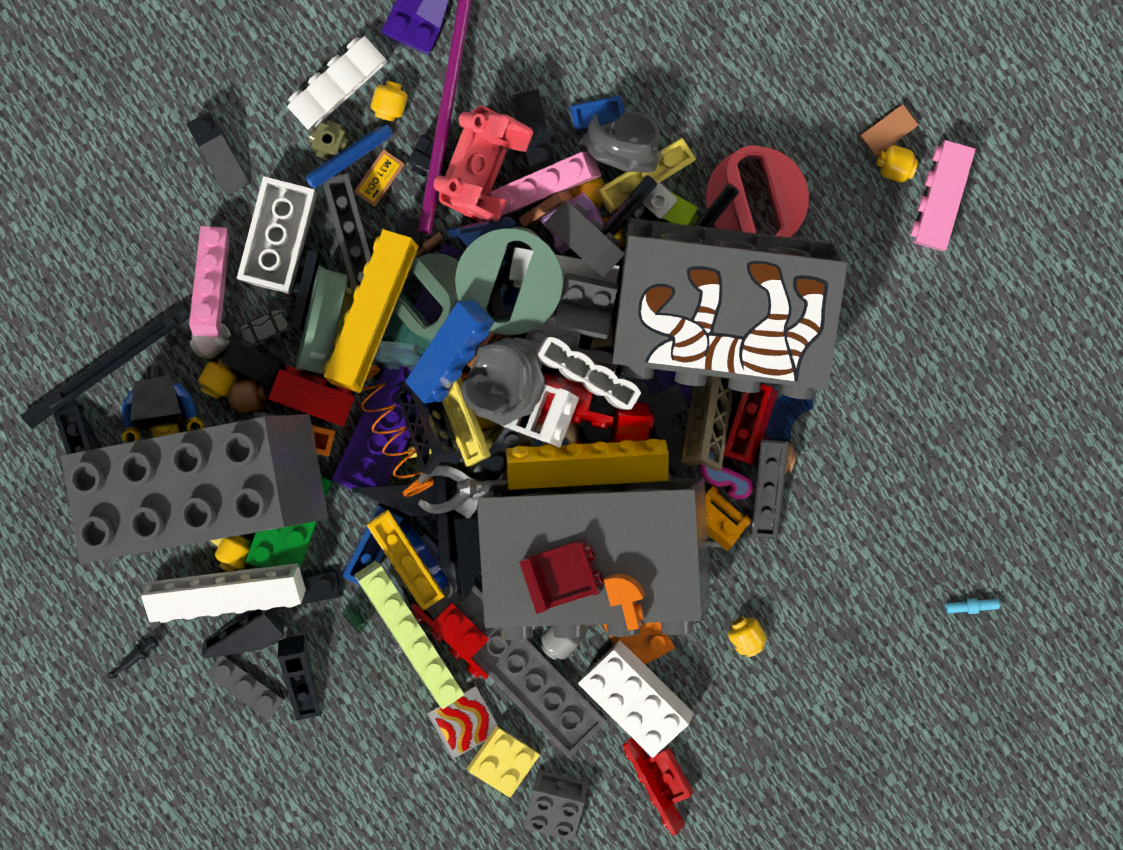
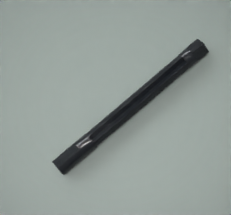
M180 302L76 377L22 413V419L33 429L73 399L190 318L189 310L183 302Z

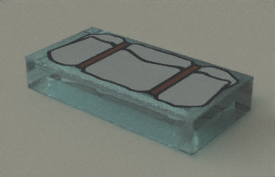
M282 305L234 327L240 338L256 346L293 330L290 327V321H287V314Z

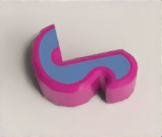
M710 447L708 458L714 460V452L712 447ZM703 464L699 465L702 477L709 484L717 487L730 485V489L727 491L730 497L745 499L752 493L751 479L723 466L722 470L714 471Z

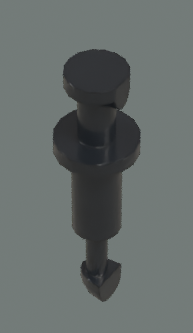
M150 636L146 640L147 643L143 646L135 645V651L121 661L120 667L114 672L111 671L107 677L114 679L122 670H128L141 658L146 660L148 658L147 652L153 647L157 648L159 646L157 639Z

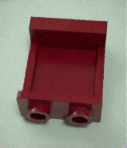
M585 539L525 557L519 562L536 614L545 612L549 608L601 593L604 580L600 570H595L592 561L596 559L592 545H587Z

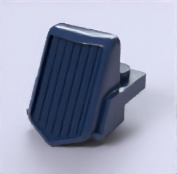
M505 216L496 222L488 220L448 228L447 233L451 238H460L465 246L468 247L473 241L488 232L498 229H510L517 225L512 218ZM506 252L499 269L500 273L508 267L506 260L509 259V256Z

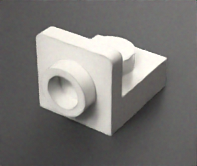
M658 182L656 188L642 204L658 218H663L677 202V198Z

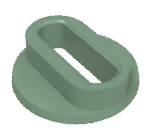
M514 227L488 232L477 238L467 247L457 266L455 287L459 301L475 300L491 317L494 323L489 329L490 332L503 335H517L539 327L552 315L560 301L563 277L558 259L551 248L533 231L523 227ZM511 241H522L532 248L533 254L512 316L498 318L488 311L487 305L508 243Z
M439 253L414 258L389 320V330H387L391 339L403 350L413 354H424L459 301L455 287L458 259ZM413 275L417 276L443 307L440 318L433 325L426 320L403 292L406 282Z
M321 266L318 267L301 334L296 370H307L325 374L324 366L331 357L347 284V274L327 270Z

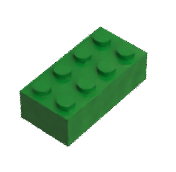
M321 476L326 502L333 480ZM318 521L256 532L245 562L260 568L298 563L301 570Z

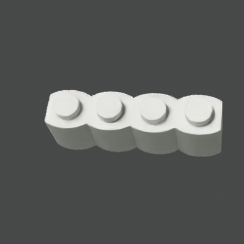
M365 36L361 39L359 37L353 39L347 45L348 51L340 57L338 54L333 57L327 64L329 68L323 74L318 72L309 79L307 89L303 92L297 90L288 99L290 103L287 107L309 132L387 63L383 55Z
M545 338L536 353L537 359L542 364L550 368L559 369L567 379L581 382L589 392L605 396L611 405L619 409H632L641 394L638 387L632 382L618 379L610 369L604 366L594 365L588 356L580 352L571 351L567 344L557 338Z

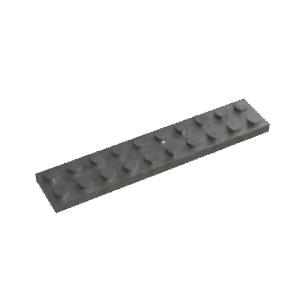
M425 533L412 547L445 596L427 608L426 611L435 619L452 602L489 638L472 659L555 745L570 758L607 721L528 639L504 640L501 639L500 627L485 628L483 592L473 584L470 596L464 601L458 600L454 562L451 560L448 568H439L438 546ZM392 565L387 571L410 593Z

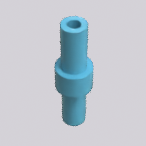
M969 598L965 602L946 603L947 613L967 612L968 614H978L979 611L1000 609L999 599L978 600V598Z

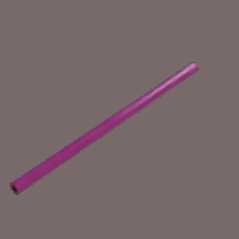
M459 0L418 229L422 233L429 234L432 232L438 191L434 188V180L442 174L472 0Z

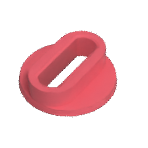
M755 145L743 147L723 159L709 179L706 190L707 209L729 183L739 190V194L713 224L714 227L756 233L737 165L745 158H756L761 161L779 226V231L775 236L792 237L801 227L809 205L808 186L802 171L795 162L777 150Z

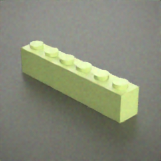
M375 560L354 574V577L438 705L444 709L462 697L464 693L382 566Z

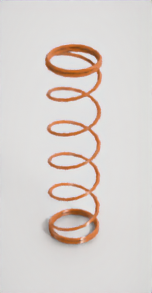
M371 366L366 380L379 372V366ZM384 382L378 385L362 388V390L376 388L362 402V410L366 412H376L389 409L374 422L372 426V431L377 434H386L400 431L385 444L382 451L383 454L388 456H396L412 452L395 467L393 475L398 478H407L421 475L423 472L410 475H396L395 473L398 467L403 462H405L408 458H410L412 455L416 453L415 449L399 453L385 452V448L387 447V445L392 440H394L398 435L407 430V426L382 432L375 431L374 426L377 424V422L390 411H392L394 408H396L397 405L394 404L384 408L367 410L363 407L364 403L375 392L384 387L387 383ZM428 478L423 483L418 482V479L415 480L403 491L404 497L415 495L429 488L435 481L433 478Z

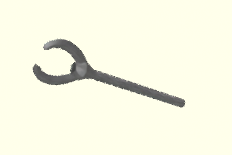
M437 466L430 475L422 473L418 478L420 483L425 482L432 476H446L458 481V495L447 502L429 504L425 500H419V505L422 509L434 514L449 512L476 493L509 489L508 479L479 481L449 466Z

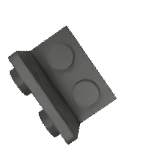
M566 273L555 328L567 333L574 332L588 335L591 338L607 339L618 284Z
M538 770L524 829L573 841L585 804L588 782Z

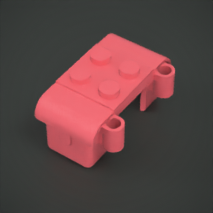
M480 105L474 108L472 112L465 111L460 114L459 124L464 129L446 175L435 178L434 188L440 192L439 200L442 204L477 222H482L479 218L496 222L500 219L507 201L490 197L489 195L507 149L526 152L533 135V130L508 115L498 114Z

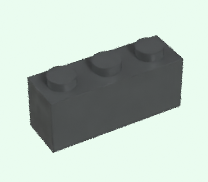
M565 200L548 218L545 224L592 269L604 277L625 254L617 247L621 242L610 232L604 235L601 232L604 227L593 217L589 221L586 218L589 213L578 203L573 206Z

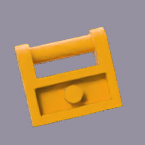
M712 485L705 493L707 534L723 549L728 551L751 523L752 519L747 514L744 516ZM710 501L714 502L721 510H723L730 518H732L737 523V525H735L720 510H718L712 503H710Z

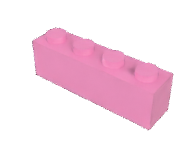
M947 140L942 142L941 146H936L932 160L936 161L934 171L929 170L925 181V186H929L927 195L921 196L918 205V211H921L919 222L914 221L910 236L914 237V244L942 252L947 250L976 149Z
M581 152L493 190L490 194L492 197L507 201L501 215L507 216L547 200L557 192L570 190L602 175L592 155L588 152Z
M200 226L189 322L193 336L220 338L230 237L227 228Z

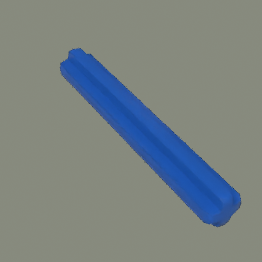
M386 124L380 125L308 174L306 180L309 186L313 188L319 187L388 140L393 135L391 127Z

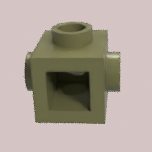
M327 121V124L320 122L318 128H313L309 142L312 143L311 148L317 151L316 156L330 160L331 157H335L347 148L349 139H346V132L341 130L342 125ZM325 135L332 136L331 143L325 144L323 142Z

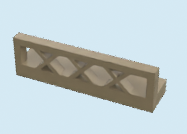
M708 376L707 384L704 386H693L681 463L687 466L703 464L714 471L722 470L733 397V389L728 387L729 378H726L724 388L720 381L721 377ZM718 398L722 405L721 412H719L717 407ZM714 422L718 428L717 436H715L713 431ZM710 447H712L714 452V460L708 458Z

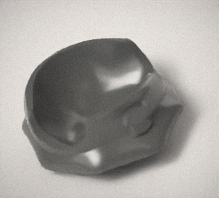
M638 112L623 113L617 120L604 125H599L597 115H593L588 126V132L579 141L580 146L591 154L594 159L627 172H654L662 158L661 151L659 150L658 125L649 116Z
M508 337L478 347L476 360L462 385L463 398L477 416L505 426L534 411L538 396L545 382L535 348Z

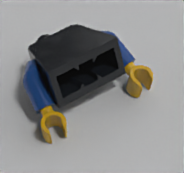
M159 366L146 368L147 379L134 382L133 390L129 391L121 407L123 426L126 427V431L122 434V440L125 443L128 442V433H132L135 436L134 441H139L141 436L139 430L186 423L185 418L189 420L188 431H192L190 425L194 422L200 425V429H203V422L196 418L198 413L191 395L181 384L174 383L170 376L162 377V368Z

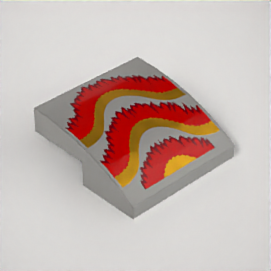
M476 686L463 692L464 695L446 708L442 709L438 706L427 713L452 759L485 742L494 728L498 726Z

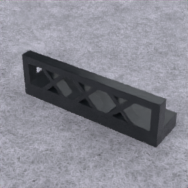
M405 382L396 395L423 474L430 475L441 461L457 464L462 456L442 401L423 403ZM411 391L410 400L408 401L406 395ZM416 408H417L418 413H417V419H416V422H415V419H414V418H415V412H416ZM423 428H424L425 433H424V438H423V442H422L421 437H422V431H423ZM431 449L433 456L430 460H428L429 451Z

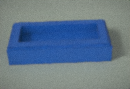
M621 95L570 105L575 132L587 130L593 115H597L599 125H604L617 120L625 113Z

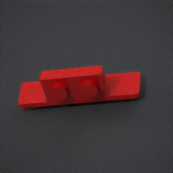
M543 373L545 385L566 390L579 397L570 422L580 424L581 421L589 422L592 427L606 430L607 427L614 428L615 421L613 417L589 411L594 394L589 392L581 382H574ZM548 393L540 414L547 416L555 394Z
M414 601L410 604L413 609L411 613L420 624L426 621L432 627L429 632L439 642L444 639L451 646L448 651L458 661L461 658L469 663L466 668L473 676L478 679L481 675L485 680L489 677L472 659L489 638L452 602L434 620L422 611Z
M632 737L628 738L623 743L625 755L636 769L639 781L644 784L648 791L651 803L659 811L663 825L674 836L685 826L674 804L691 797L694 792L669 747L658 752L652 758L647 756L645 750Z

